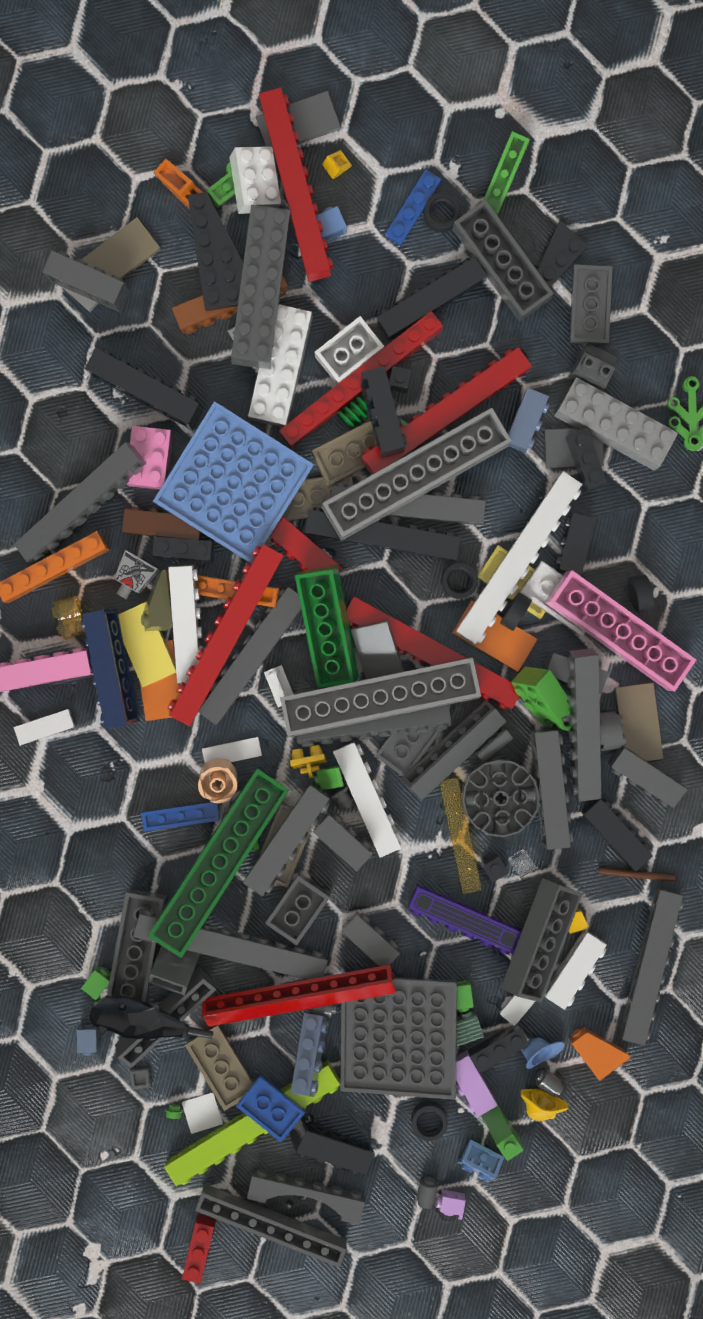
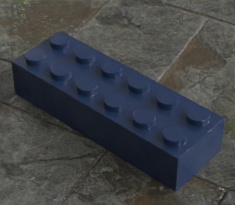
M104 609L82 614L81 624L86 632L85 644L90 652L89 664L93 668V683L97 687L98 692L97 703L101 707L102 712L100 716L101 723L105 729L140 721L118 609Z

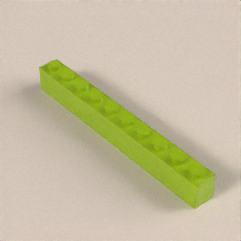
M329 1060L322 1063L321 1071L318 1073L317 1081L319 1086L315 1097L291 1093L292 1083L280 1090L302 1108L306 1109L307 1105L318 1103L323 1098V1095L327 1093L332 1094L338 1090L340 1078ZM243 1112L167 1159L164 1168L176 1187L180 1184L185 1185L192 1180L194 1175L205 1173L212 1164L217 1165L221 1163L228 1154L231 1153L233 1155L237 1153L241 1146L246 1143L248 1145L257 1140V1136L262 1133L267 1134L268 1132Z

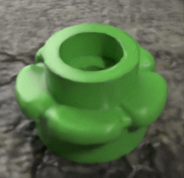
M169 1104V1107L165 1109L166 1117L180 1119L184 1110L178 1104Z

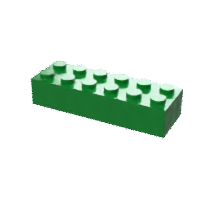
M338 565L298 572L295 575L317 688L356 682L359 678Z

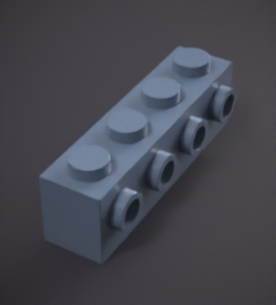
M304 1013L291 1093L315 1097V1093L318 1091L319 1082L317 1079L318 1073H320L322 1068L321 1055L325 1049L324 1037L328 1030L327 1017Z

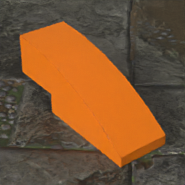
M167 159L153 172L189 209L188 195L203 193L194 185L191 179Z

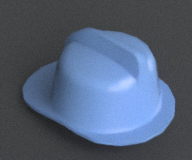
M542 1038L529 1040V1046L521 1050L527 1060L526 1068H533L539 1063L554 1058L563 1050L565 1044L559 1041L549 1044Z

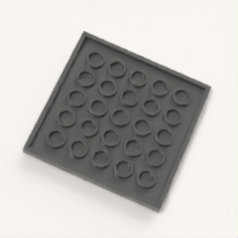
M395 977V994L341 1003L340 1091L455 1100L457 981Z

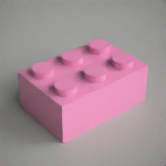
M132 426L130 444L135 447L146 461V464L140 473L133 475L129 479L128 486L161 489L169 476L174 435L171 430Z

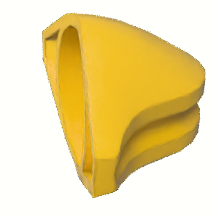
M521 1089V1097L526 1103V1112L534 1120L545 1121L554 1119L556 1114L569 1108L567 1102L554 1095L550 1096L541 1089Z

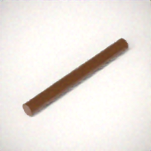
M598 867V874L668 882H675L676 879L675 874Z

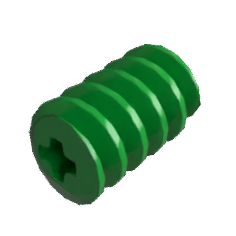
M362 392V399L358 396L355 397L356 404L350 401V408L343 407L344 413L337 411L348 427L355 428V421L362 424L361 417L368 419V410Z

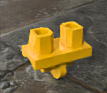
M320 745L310 747V757H304L303 749L292 750L291 767L293 769L302 768L300 773H308L309 778H314L313 772L320 770L319 765L313 767L312 765L327 763L326 756L323 754Z

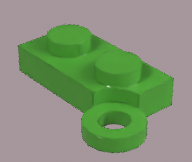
M230 162L226 167L228 174L206 190L217 208L235 195Z

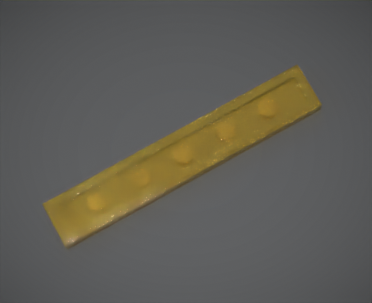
M458 777L443 780L440 783V789L462 893L480 891L482 889L467 818L462 805Z

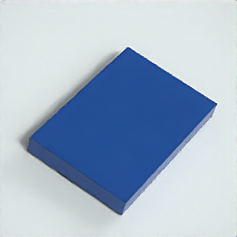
M261 1074L236 1104L237 1108L280 1142L284 1140L306 1112L304 1108Z

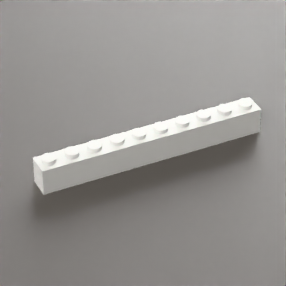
M564 471L558 476L456 629V634L473 645L483 641L486 636L484 631L488 626L491 628L497 619L495 617L498 610L502 611L508 603L506 598L509 594L513 595L518 588V585H516L520 578L523 580L529 571L526 569L530 562L533 564L540 555L537 551L540 547L544 548L550 540L547 536L551 530L553 532L556 531L561 523L558 521L561 515L566 516L571 508L569 503L572 499L576 500L582 492L579 489L582 483Z

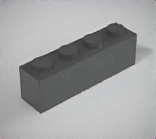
M623 745L620 749H616L607 762L612 767L610 770L618 776L621 774L626 776L627 782L633 786L638 784L642 787L641 791L650 797L652 795L658 797L657 801L665 807L670 805L675 808L688 790L683 784Z

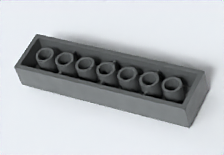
M251 204L231 362L234 365L271 369L290 210Z

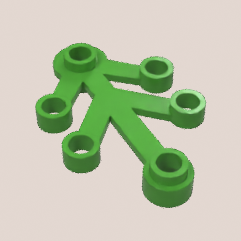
M690 376L682 384L683 390L688 393V412L680 405V401L676 397L669 399L667 402V407L670 410H674L689 424V431L681 425L680 419L676 416L668 420V426L684 438L686 449L697 451L703 445V427L697 432V423L703 418V406L697 412L696 390L699 388V380L694 376ZM689 381H693L695 386L691 387ZM672 400L676 402V407L671 406L670 402ZM676 420L677 426H673L671 421ZM695 438L697 440V444H692L691 439Z

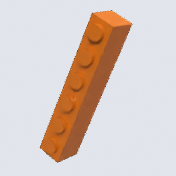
M96 531L1 581L0 597L4 603H11L106 553L110 549L102 534Z

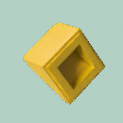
M341 150L328 155L322 164L332 179L337 178L352 166Z
M579 908L576 910L570 926V934L589 928Z

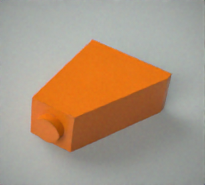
M585 1027L575 1030L569 1038L574 1048L599 1081L630 1059L625 1049Z

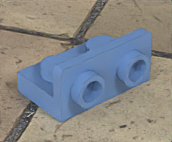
M470 1139L467 1142L462 1157L458 1159L457 1163L462 1165L461 1168L469 1173L474 1171L479 1174L478 1177L489 1182V1180L497 1178L504 1157Z

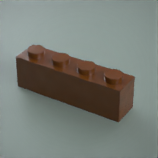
M136 506L124 509L122 532L125 534L201 540V531L169 511L168 514L161 513L160 509L149 508V511H142L141 507Z

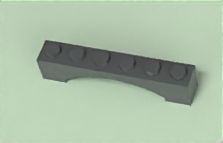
M253 1169L247 1199L266 1203V1199L283 1195L309 1197L334 1209L341 1216V1221L360 1225L365 1204V1195L357 1190L346 1191L339 1186H324L323 1183L317 1181L311 1183L300 1177H295L294 1179L287 1177L283 1173L272 1174L268 1173L265 1169Z

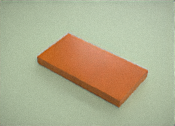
M472 600L452 632V634L456 635L457 637L461 638L466 642L468 641L459 636L458 634H456L455 631L464 619V617L466 616V614L468 613V611L470 610V608L472 607V605L474 604V601ZM495 615L497 619L491 628L488 626L484 631L486 636L481 643L477 642L473 646L519 672L537 638L518 627L513 631L500 624L502 618Z
M165 641L176 665L174 641ZM176 673L145 687H142L140 683L146 721L171 718L167 708L172 699L175 700L179 694L176 692L180 683H177Z

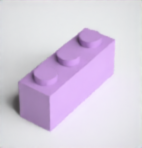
M466 1050L457 1055L456 1081L458 1085L456 1087L461 1096H466L468 1100L466 1105L470 1112H475L477 1117L498 1106L496 1099L481 1073H478L469 1057L468 1051Z

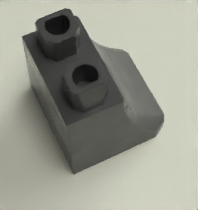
M586 344L582 347L568 377L573 380L577 377L593 387L604 391L615 370L617 358L591 344Z

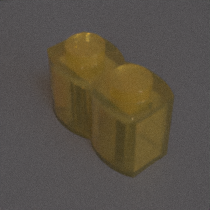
M73 596L53 602L52 614L59 622V626H57L59 636H63V639L68 640L85 635L86 632L81 624L83 611L79 598Z

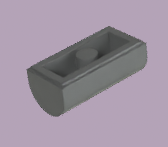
M501 726L474 753L483 763L487 762L508 744L513 737Z

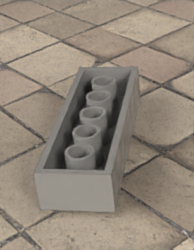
M577 377L572 382L554 415L575 428L581 430L588 428L590 435L653 471L661 466L678 434L676 431Z

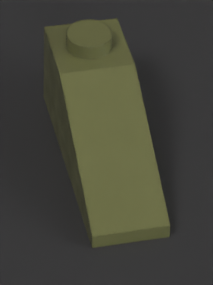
M162 570L156 576L141 616V623L145 631H167L173 626L166 570Z

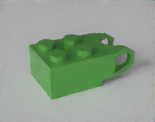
M525 666L511 681L515 692L525 702V707L533 713L543 726L552 728L556 724L558 728L569 731L572 728L570 722L567 726H564L562 721L565 715L569 718V713H571V707L567 703L568 696L552 672L548 669Z

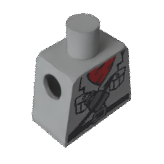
M125 550L114 578L122 583L116 594L127 599L132 590L141 593L160 570Z

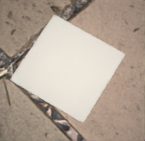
M213 1092L182 1102L191 1134L223 1124Z

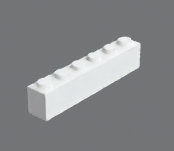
M194 565L168 567L177 683H185L188 677L186 675L190 665H195L197 661L195 656L200 648L203 649L199 638H202V627H198V619H201V609L197 608V600L200 599L199 588L195 586V581H198V570L194 569Z
M352 742L334 750L333 753L379 857L381 858L401 849L400 843L403 841L399 832L395 833L392 828L395 823L391 814L387 815L384 810L387 805L383 796L379 798L376 792L379 790L376 780H371L368 774L372 771L368 762L364 763L361 755H364L360 744L356 745L355 742Z

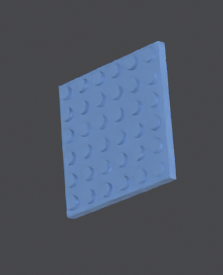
M214 401L153 502L243 559L251 562L253 559L251 554L255 546H260L261 543L265 544L314 464Z

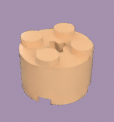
M213 759L203 764L198 781L200 794L213 803H223L231 799L237 789L238 775L236 768L227 759Z

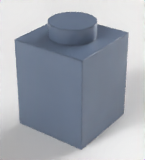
M80 1025L77 1029V1053H83L85 1056L94 1055L100 1048L99 1028L93 1025Z

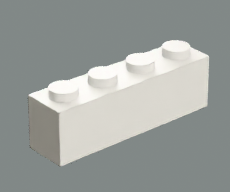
M583 930L550 980L551 983L548 985L544 996L564 1010L567 1006H571L575 999V993L583 988L585 978L594 971L596 961L604 956L606 952L605 947L607 946L605 942L587 930Z

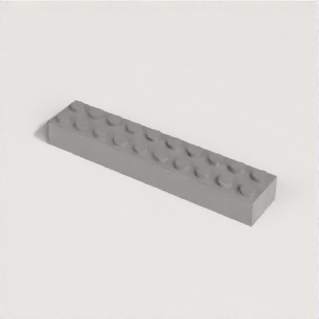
M490 408L323 502L322 509L340 540L343 541L507 448L512 440L493 408Z
M469 658L280 697L287 735L288 737H294L478 699L481 697L474 660Z

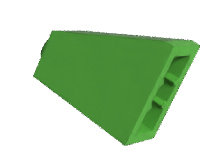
M499 1105L482 1114L497 1147L507 1161L524 1151L518 1133Z

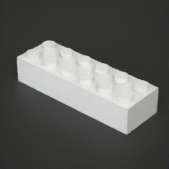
M279 304L271 369L259 368L248 414L250 421L280 428L288 424L313 318L312 312Z

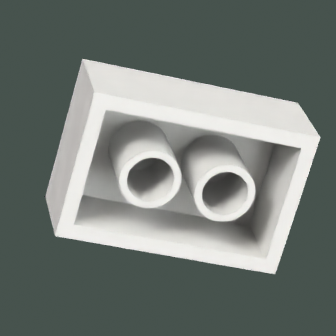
M235 147L230 155V163L238 214L250 213L251 204L279 208L281 199L273 148Z
M359 316L316 350L315 358L338 385L381 351L384 345L362 317Z

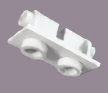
M282 665L264 672L278 708L282 706L280 697L293 695Z

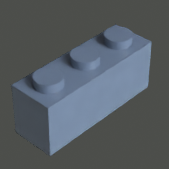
M530 388L526 389L508 432L512 440L509 447L524 453L528 448H532L535 442L533 434L535 431H539L543 422L540 420L542 413L546 414L550 405L547 402L549 396Z

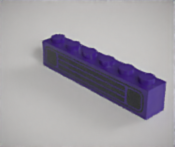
M416 884L408 903L411 913L417 916H421V914L428 916V920L436 924L439 922L446 924L445 927L451 931L456 932V930L464 932V936L470 939L476 937L481 940L482 944L488 947L492 945L499 947L498 950L509 955V952L514 954L522 933V929L419 884Z

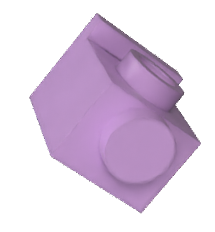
M442 1189L441 1196H437L436 1208H440V1212L447 1216L458 1215V1219L462 1220L466 1202L464 1193Z

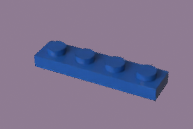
M425 169L387 230L386 238L402 246L424 211L427 200L440 185L441 178Z
M213 802L141 812L144 832L220 821L218 803Z

